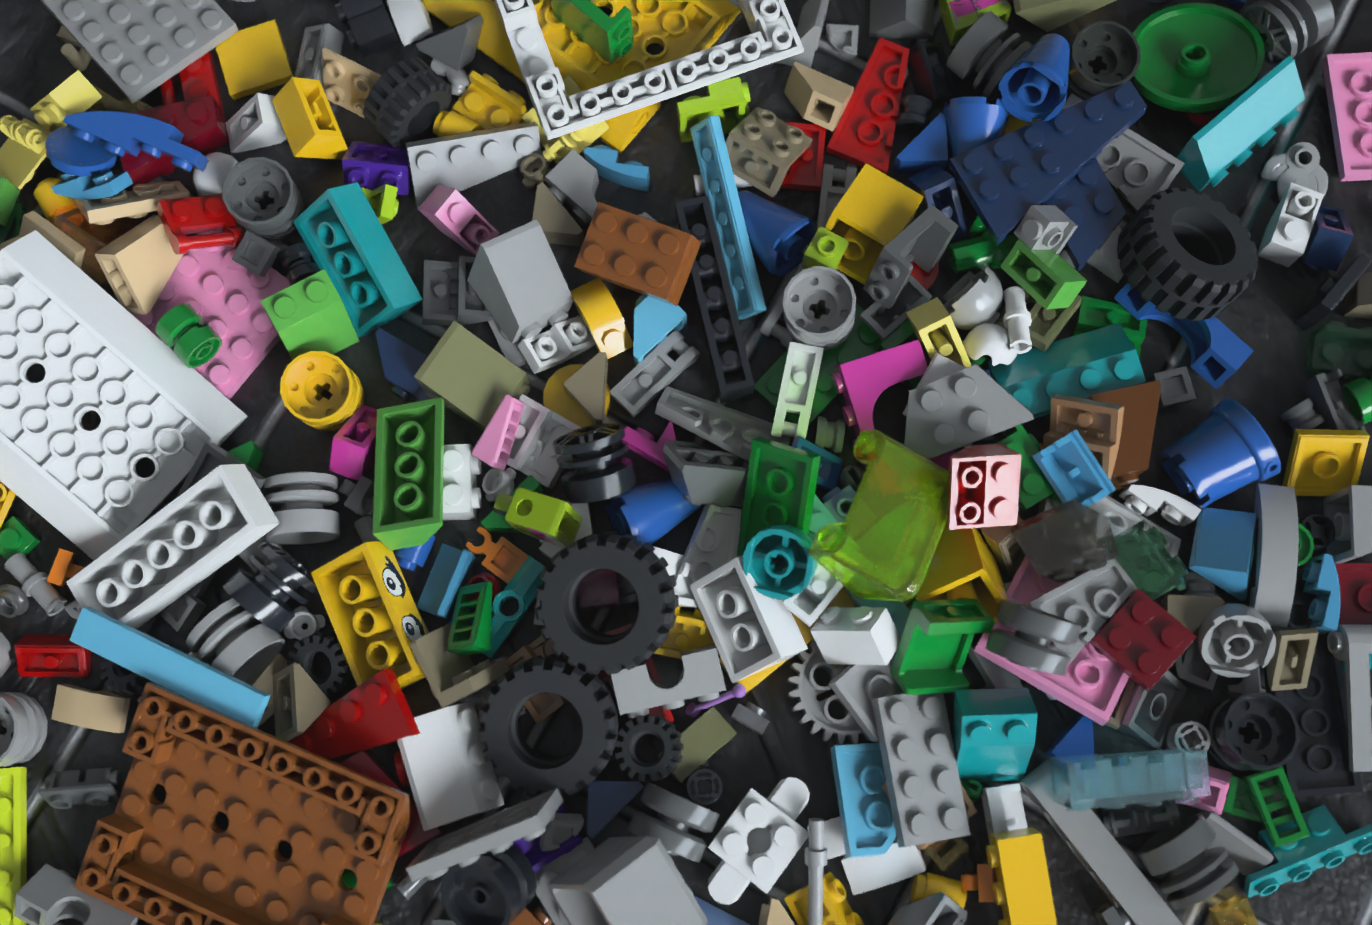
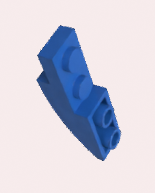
M92 111L66 115L63 121L74 129L72 135L91 144L94 139L105 143L103 147L105 150L120 157H123L125 152L137 157L140 150L158 159L163 154L172 158L171 164L187 172H190L192 167L204 172L209 161L199 151L180 144L184 134L175 126L150 117L116 111Z

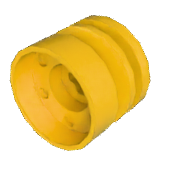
M310 351L297 356L287 365L281 377L280 394L286 408L295 417L302 420V422L320 431L341 429L363 405L364 389L360 378L339 357L326 351ZM322 391L330 392L332 397L329 400L321 395Z

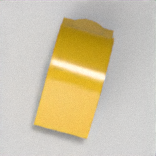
M596 278L570 291L578 313L589 329L599 352H606L607 359L633 347V342L626 329L621 312L600 278Z

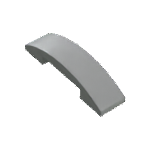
M1258 483L1255 490L1254 513H1257L1256 519H1259L1255 587L1250 588L1249 607L1255 608L1269 622L1270 626L1286 628L1293 604L1298 564L1299 529L1294 487Z

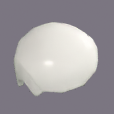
M220 152L204 155L209 160L204 172L195 168L193 170V183L198 196L223 194L222 186L226 175L239 162L233 156Z
M983 323L976 326L962 343L970 358L977 360L983 355H989L992 358L993 366L999 363L1009 365L1017 357L1016 353L1010 351L1008 331L994 323Z

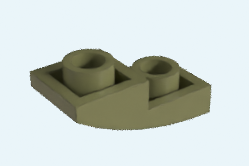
M714 706L681 734L680 742L683 744L684 750H681L680 756L683 757L681 762L676 765L677 769L670 773L679 785L704 765L713 754L729 742L737 733Z

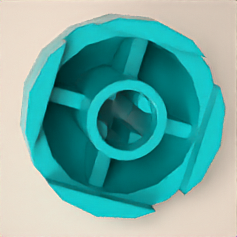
M777 524L761 530L747 543L743 554V570L746 577L750 573L758 585L754 586V588L771 599H788L801 593L812 582L818 567V553L813 541L803 530L791 525Z

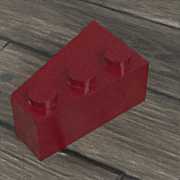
M213 96L130 112L175 126L184 134L180 144L199 151L202 155H206L229 142L225 113ZM140 150L137 157L126 152L121 157L123 172H128L133 181V186L148 183L162 174L167 176L175 172L173 168L176 166L171 164L172 158L163 154L158 159Z
M361 751L338 763L409 795L410 824L397 858L449 832L444 826L427 831L423 830L414 796L402 786L400 780L373 752Z

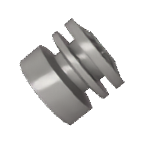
M815 266L804 269L791 278L784 290L783 311L787 331L796 343L824 348L823 351L836 348L847 340L854 328L856 296L853 285L844 274L831 267ZM819 309H824L825 315H822L820 319L814 318V313H818Z
M309 471L290 472L266 478L263 484V491L269 495L264 498L271 508L280 509V511L274 512L280 524L265 534V541L274 544L304 545L338 539L340 537V515L336 511L323 509V507L336 504L339 501V495L331 492L338 488V478L327 473Z
M231 598L207 614L194 627L187 637L186 645L192 653H197L198 660L204 663L213 661L212 667L244 682L278 651L281 652L285 641L278 632L272 630L264 623L258 625L259 620Z
M0 692V767L17 766L31 760L41 750L47 737L48 721L43 707L35 698L22 692Z

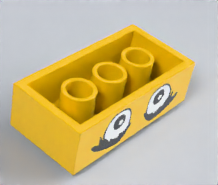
M381 541L364 542L311 572L357 686L383 669H393L401 689L426 677L421 666L415 660L410 642L428 633L393 550L390 551Z

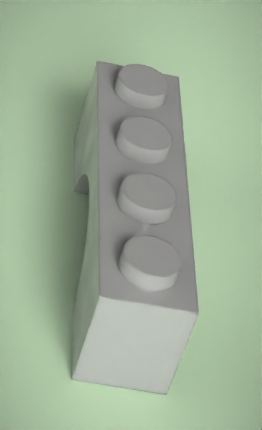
M572 149L545 177L549 190L561 205L565 203L572 209L571 213L580 224L586 226L587 224L590 225L598 204L595 200V193L599 184L596 168ZM644 212V213L638 215V216L644 217V218H646V219L655 221V220H654L649 214H647L646 212Z

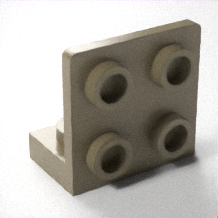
M757 107L730 131L725 144L733 174L773 198L778 193L789 167L811 145L812 138L805 135L798 127L790 126L778 119L773 112Z
M452 623L410 642L415 660L421 666L430 684L431 691L442 708L479 690L510 670L505 659L491 664L489 659L474 665L470 655L461 657L448 652V638Z

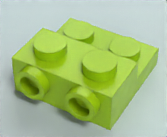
M740 77L727 78L707 85L706 97L690 96L682 102H677L678 132L681 143L692 141L690 128L709 116H719L723 134L730 133L749 115L748 102H750V93L747 82L741 83Z

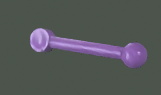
M736 684L731 691L719 695L720 697L704 701L700 704L690 703L686 707L685 713L690 718H695L701 710L733 697L742 698L746 694V688L742 684Z

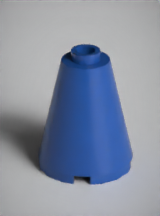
M1053 33L1042 36L1005 71L999 83V90L1002 95V105L1011 115L1027 122H1032L1033 119H1043L1042 122L1051 120L1060 113L1067 99L1070 45L1064 37Z
M979 96L950 99V104L947 102L943 103L951 158L1003 136L1010 113L1003 107L1001 99H996V105L986 102V97ZM955 177L956 184L960 185Z
M749 191L739 192L738 196L752 251L769 273L774 276L776 273L779 277L786 275L803 260L804 255L801 252L806 244L809 245L817 232V224L809 217Z
M672 479L636 485L623 494L608 498L611 503L605 505L613 531L623 536L626 534L638 537V542L642 544L648 542L650 545L701 507V505H694L686 501L682 491L673 483Z

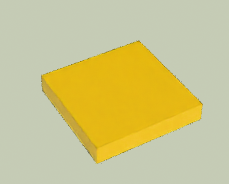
M275 20L240 30L215 47L229 94L233 100L285 84L294 77Z
M1295 429L1282 486L1294 487L1295 496H1329L1350 485H1358L1370 437L1365 430Z

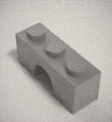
M715 644L680 652L683 665L682 672L679 678L670 684L655 682L648 673L645 660L630 670L625 668L617 674H611L620 715L628 713L629 718H636L649 714V708L663 705L664 710H670L684 706V700L698 697L699 702H704L720 697L719 692L725 691L726 687Z
M45 864L16 894L14 916L29 925H53L57 921L66 918L77 919L83 925H137L138 917L74 888L76 880L68 872L57 870L48 864Z

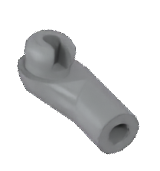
M433 58L430 68L438 75L448 78L451 82L452 94L462 96L466 87L470 84L464 68L462 67L457 71Z

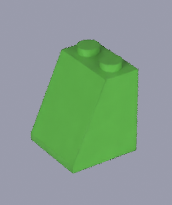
M325 269L261 300L268 318L292 361L297 356L310 351H326L334 355L359 342L345 306Z

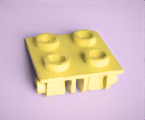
M568 75L563 80L570 105L569 96L580 93L582 90L572 77ZM534 107L521 117L525 123L534 121L537 123L540 142L545 148L542 153L549 162L554 160L557 164L572 149L578 154L583 152L585 147L591 145L610 128L605 121L548 140L540 125Z
M5 115L0 118V131L9 138L0 148V177L6 178L16 188L21 190L25 183L33 178L35 170L47 157L45 143L48 135L52 132L26 118H23L21 121L12 115Z

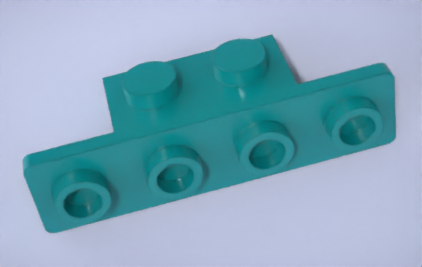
M1325 805L1302 813L1310 837L1274 848L1266 830L1259 831L1258 840L1264 849L1273 854L1274 859L1272 861L1274 865L1248 875L1245 880V894L1248 898L1257 894L1267 896L1275 892L1281 884L1288 881H1303L1314 870L1324 866L1327 869L1336 867L1346 857L1357 852L1359 855L1371 852L1372 824L1345 835ZM1294 821L1275 826V829L1279 833L1295 828L1296 825Z

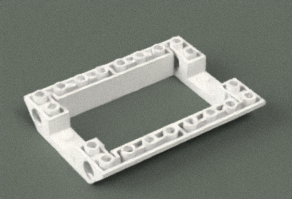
M494 0L540 125L548 140L804 52L803 45L784 0H738L752 34L569 96V105L562 77L558 67L555 68L538 23L533 1Z

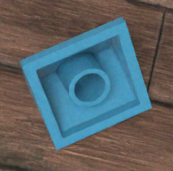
M1204 507L1197 518L1189 568L1238 600H1246L1256 541L1257 513Z

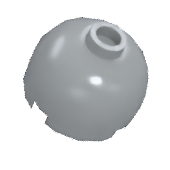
M986 264L978 265L981 271L975 275L971 271L964 274L942 296L947 301L943 306L950 314L957 329L973 330L980 324L994 323L1000 316L997 311L1003 303L1004 293L1002 285L996 274Z
M1224 604L1214 608L1204 617L1202 624L1198 628L1197 642L1204 661L1215 673L1228 678L1251 675L1250 670L1256 669L1259 665L1261 668H1264L1269 664L1275 653L1276 638L1269 622L1255 608L1243 604Z

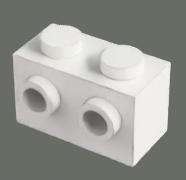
M471 444L444 445L443 521L477 519V508H481V489L477 488V475L481 474V460L471 454L473 450Z
M834 606L826 608L810 630L826 664L887 665L898 649L901 640L886 607L839 608Z

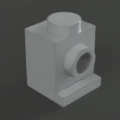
M1031 205L1014 234L1031 250L1051 249L1055 254H1059L1078 225L1055 205Z

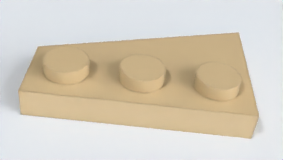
M179 181L137 184L133 187V191L122 190L116 195L106 198H72V200L90 224L106 225L112 223L117 218L127 216L129 218L145 217L148 215V212L157 211L156 208L160 200L190 198L189 191Z

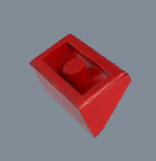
M27 634L14 645L19 677L88 678L91 671L92 651L70 641L71 635Z

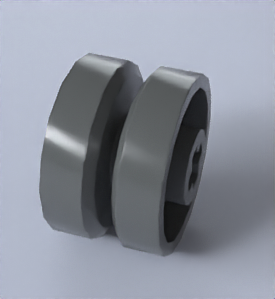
M1001 599L996 617L1001 623L1015 628L1016 632L1003 629L991 630L985 648L1020 666L1065 676L1071 657L1064 650L1050 645V642L1053 641L1063 645L1076 644L1081 625L1021 603Z
M647 781L640 799L644 805L658 811V814L655 817L642 811L634 812L627 830L637 836L658 838L667 853L674 856L678 854L699 863L706 844L702 838L688 832V829L691 826L705 833L712 832L720 814Z

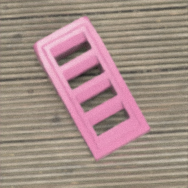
M508 394L505 395L471 454L488 465L504 471L525 403Z

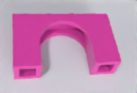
M919 339L834 366L836 373L832 374L833 383L837 393H843L847 405L842 407L843 415L848 427L853 426L857 439L853 440V446L858 459H864L867 472L863 473L869 492L874 491L875 496L883 498L949 476L950 456L955 454L954 450L904 468V450H895L886 445L877 435L873 425V408L879 395L893 384L924 375L928 368Z

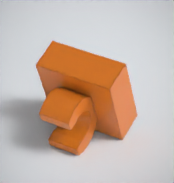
M59 548L46 582L64 587L67 577L72 578L85 567L73 564L76 556L75 553Z
M988 862L977 864V873L961 875V890H978L979 902H995L992 883L997 882L995 868H990Z

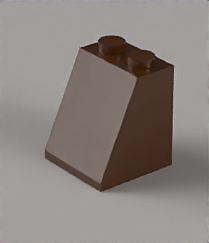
M1159 380L1092 394L1087 398L1089 400L1124 405L1120 444L1110 479L1116 488L1115 491L1126 489L1129 487V483L1138 481V475L1149 467L1161 391Z

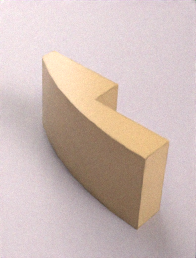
M57 684L51 719L84 728L124 733L130 698L105 690L92 691L71 684Z

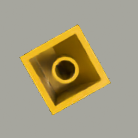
M866 163L833 210L825 226V229L849 241L848 248L840 260L838 270L865 285L882 249L908 226L924 196Z
M947 523L936 527L916 590L917 600L978 599L995 620L994 623L999 622L996 613L1001 599H1009L997 561L977 528L949 530L946 528Z

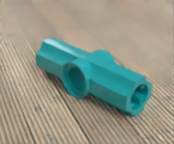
M528 556L504 591L495 596L493 601L491 651L483 653L490 659H493L517 624L526 618L528 609L536 600V587L542 585L543 580H541L540 575L545 566L531 556ZM510 598H516L519 602L517 613L512 616H505L503 613L504 602Z

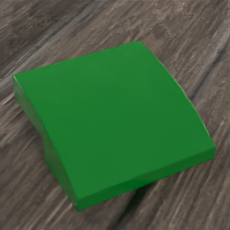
M1082 296L1072 336L1120 323L1134 345L1139 358L1141 344L1146 335L1147 319H1136L1121 304Z

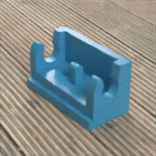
M1077 429L1032 456L1072 517L1116 490Z

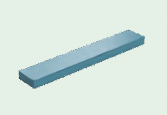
M709 116L691 127L690 131L705 192L709 198L738 320L746 319L765 311L766 306L719 116Z
M82 607L70 641L156 684L254 728H258L271 696L91 607Z

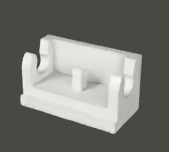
M1020 783L983 788L981 800L989 842V834L1028 828Z

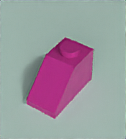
M362 405L336 433L332 442L329 471L343 475L348 479L359 481L361 476L365 477L373 468L376 452L377 409Z

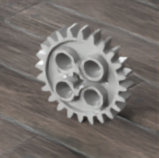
M814 641L809 642L807 646L811 653L809 654L805 651L798 653L797 656L803 663H793L790 666L793 671L798 673V676L787 679L788 683L796 686V690L787 694L788 697L798 698L799 701L792 708V711L803 710L804 712L799 723L803 724L810 720L813 723L810 734L816 733L819 729L823 730L822 741L824 742L828 741L832 734H834L837 745L843 744L845 736H848L851 744H857L859 733L865 741H869L868 736L836 694L822 701L816 699L818 694L832 688L829 684L825 687L816 684L813 679L814 670L818 668L826 670L831 682L847 667L846 664H826L818 645ZM830 701H838L843 705L845 713L841 720H836L829 715L828 705Z

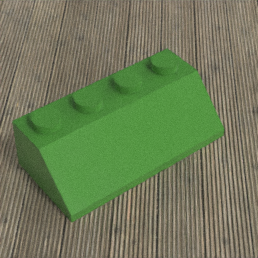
M442 397L377 409L372 534L390 551L424 545L443 525L444 399Z

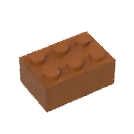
M598 202L574 267L586 274L678 306L701 242L690 233Z

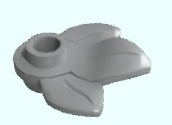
M1308 142L1296 143L1285 154L1274 155L1266 162L1262 170V178L1277 181V194L1280 201L1291 182L1322 193L1324 196L1328 189V175L1319 165V151L1313 144ZM1300 153H1305L1308 156L1306 164L1300 163L1298 158Z

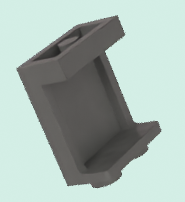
M931 205L882 249L863 289L875 301H878L887 309L891 308L913 270L911 262H915L924 271L929 273L936 267L958 225L935 206Z

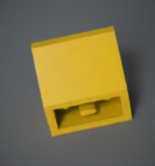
M292 77L272 99V102L294 157L342 160L348 147L320 80Z

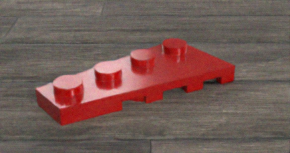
M879 38L827 146V153L862 168L867 163L887 175L910 49L884 38Z
M391 668L381 670L328 706L303 733L287 742L328 760H333L344 755L357 753L371 747L391 743L421 733L395 673Z

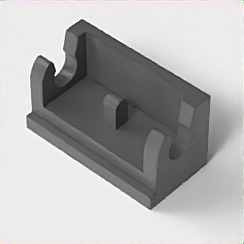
M1336 369L1327 375L1325 373L1315 375L1301 385L1306 398H1310L1313 402L1312 409L1316 414L1322 415L1325 419L1324 422L1318 425L1319 429L1365 430L1364 426L1357 427L1339 384L1338 378L1343 376L1340 369Z

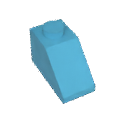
M644 294L636 301L633 356L636 366L673 331H680L687 325V313L679 306Z

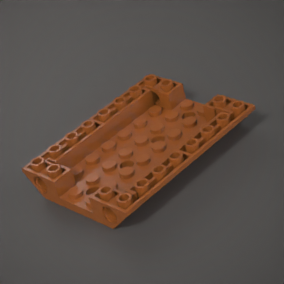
M151 682L146 683L122 752L134 757L115 813L98 819L74 888L153 925H373L410 824L409 795ZM157 784H161L166 790L167 796L164 802H160L155 796L154 791ZM219 811L225 813L229 819L227 830H222L217 825L216 816ZM281 840L288 841L292 846L293 852L290 859L283 857L279 852ZM344 869H350L356 874L357 884L354 888L344 883L342 877Z

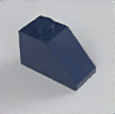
M934 165L907 178L910 189L924 196L917 209L919 215L933 205L958 225L949 244L969 235L955 178L938 165Z
M1320 204L1304 254L1301 255L1303 263L1307 267L1317 271H1324L1325 269L1338 270L1354 236L1343 209Z
M378 328L376 331L377 343L385 378L393 387L391 392L406 402L410 398L417 402L422 401L426 393L414 376L428 356L383 329Z

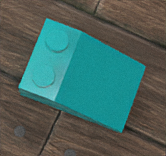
M1028 688L955 690L952 742L960 782L969 779H975L979 782L1020 781L1024 778L1035 746L1038 714Z

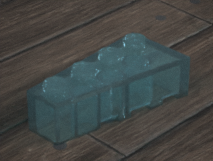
M1198 748L1050 757L1053 800L1064 806L1066 811H1085L1088 808L1097 807L1118 809L1124 808L1126 804L1139 803V806L1162 805L1164 800L1174 799L1178 804H1192L1199 802L1198 797L1211 796L1207 752Z

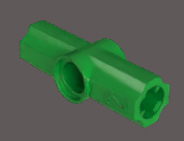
M1013 228L997 246L988 231L983 233L981 237L950 244L947 248L948 260L955 275L979 269L978 265L986 264L992 269L1001 268L1000 266L1019 239L1014 234L1016 228Z

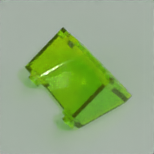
M861 430L853 453L857 460L863 464H868V467L844 523H830L818 530L808 554L859 599L906 601L918 593L947 522L949 471L881 431Z

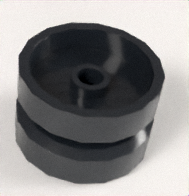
M513 845L498 854H492L490 850L480 854L481 857L477 861L466 867L461 868L459 864H456L443 876L440 887L441 899L448 916L456 925H509L533 900L537 888L535 872L528 858Z

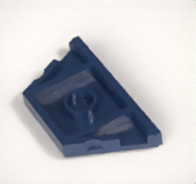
M1096 158L1090 159L1081 167L1077 175L1048 201L1040 204L1055 205L1078 225L1064 246L1077 271L1086 265L1089 258L1101 247L1109 234L1116 229L1126 215L1124 207Z

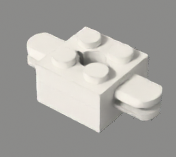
M792 777L782 779L767 799L750 788L713 838L708 848L722 858V861L708 880V890L715 901L728 905L736 902L750 882L767 894L809 836V832L795 822L809 801L810 793L802 780Z

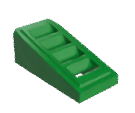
M487 581L459 587L448 638V652L461 657L490 652L492 583ZM479 593L478 599L470 601V595ZM476 607V612L470 613V608ZM470 620H474L473 625H469Z
M1282 766L1241 775L1274 848L1310 837ZM1274 778L1275 785L1259 789L1257 783ZM1281 793L1282 799L1265 804L1263 797ZM1280 808H1288L1289 813L1271 818L1269 812ZM1294 821L1295 828L1277 833L1275 826Z

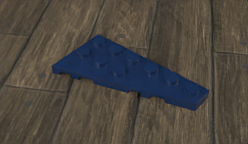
M1128 81L1061 110L1057 116L1049 121L1042 122L1043 119H1040L950 159L949 167L997 246L1014 227L1020 224L1031 205H1040L1048 201L1080 172L1081 167L1090 159L1096 158L1114 138H1118L1144 115L1147 105L1131 81Z

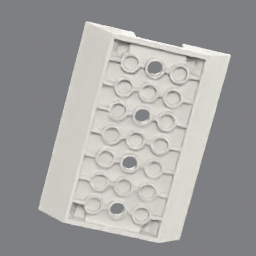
M34 230L0 250V481L90 558L96 560L152 517L151 514L188 476L205 442H214L220 446L248 416L194 368H188L170 347L38 231ZM33 364H42L46 371L45 378L39 383H31L26 375L28 368ZM88 411H96L101 418L99 427L93 431H87L81 423L82 416ZM142 458H150L155 464V471L150 477L142 478L136 472V464Z

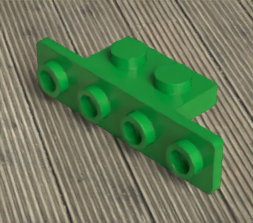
M1022 424L1004 430L1008 437L996 444H1003L1021 454L1018 505L1021 510L1024 511L1047 497L1065 527L1080 520L1079 514L1073 517L1070 515L1032 457L1041 451L1037 439L1032 434H1027Z

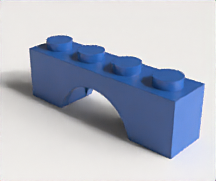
M1128 282L1114 297L1136 319H1155L1174 328L1184 338L1191 353L1190 367L1215 389L1234 374L1254 351L1216 317L1199 321H1188L1187 317L1185 319L1171 317V313H1162L1155 309V305L1150 301L1146 303L1140 297L1141 293L1136 288L1132 289Z

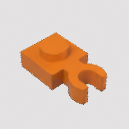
M478 527L477 531L485 538L483 545L476 547L472 543L467 542L465 544L466 547L473 554L486 555L481 565L509 584L528 558V555L503 536L495 544L491 534L486 529Z

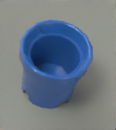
M1229 398L1222 400L1209 411L1207 419L1159 454L1160 457L1169 458L1162 465L1176 489L1182 496L1191 492L1197 498L1191 503L1200 509L1253 481L1263 482L1279 474L1281 471L1278 453L1267 433L1245 407Z

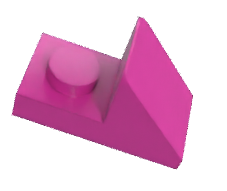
M672 421L669 422L657 443L653 441L655 437L640 427L633 430L627 426L625 437L621 440L628 442V449L669 472L662 450L666 439L676 441Z

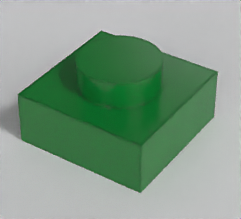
M12 516L0 529V554L6 560L17 553H24L25 556L28 555L41 542L23 521L15 516Z

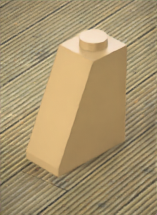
M159 215L149 217L94 253L119 303L130 313L147 314L151 311L183 254L176 255Z

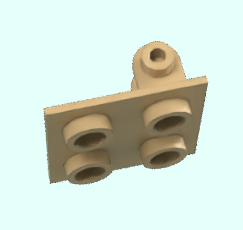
M324 47L322 49L323 85L328 100L364 118L365 100L371 88L382 75Z

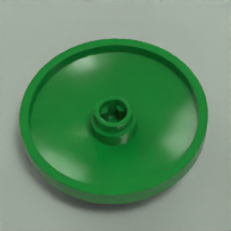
M1184 3L1167 7L1146 18L1133 33L1141 50L1140 64L1135 75L1130 80L1145 98L1170 110L1200 113L1227 107L1257 83L1262 71L1265 50L1259 32L1242 15L1222 6L1207 3Z

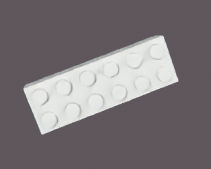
M245 464L219 465L66 583L81 609L82 607H91L134 629H138L280 524Z

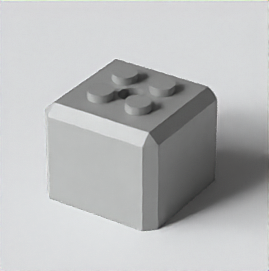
M649 836L609 837L548 884L551 895L570 925H707L708 922L691 889L685 883L673 859L658 838Z

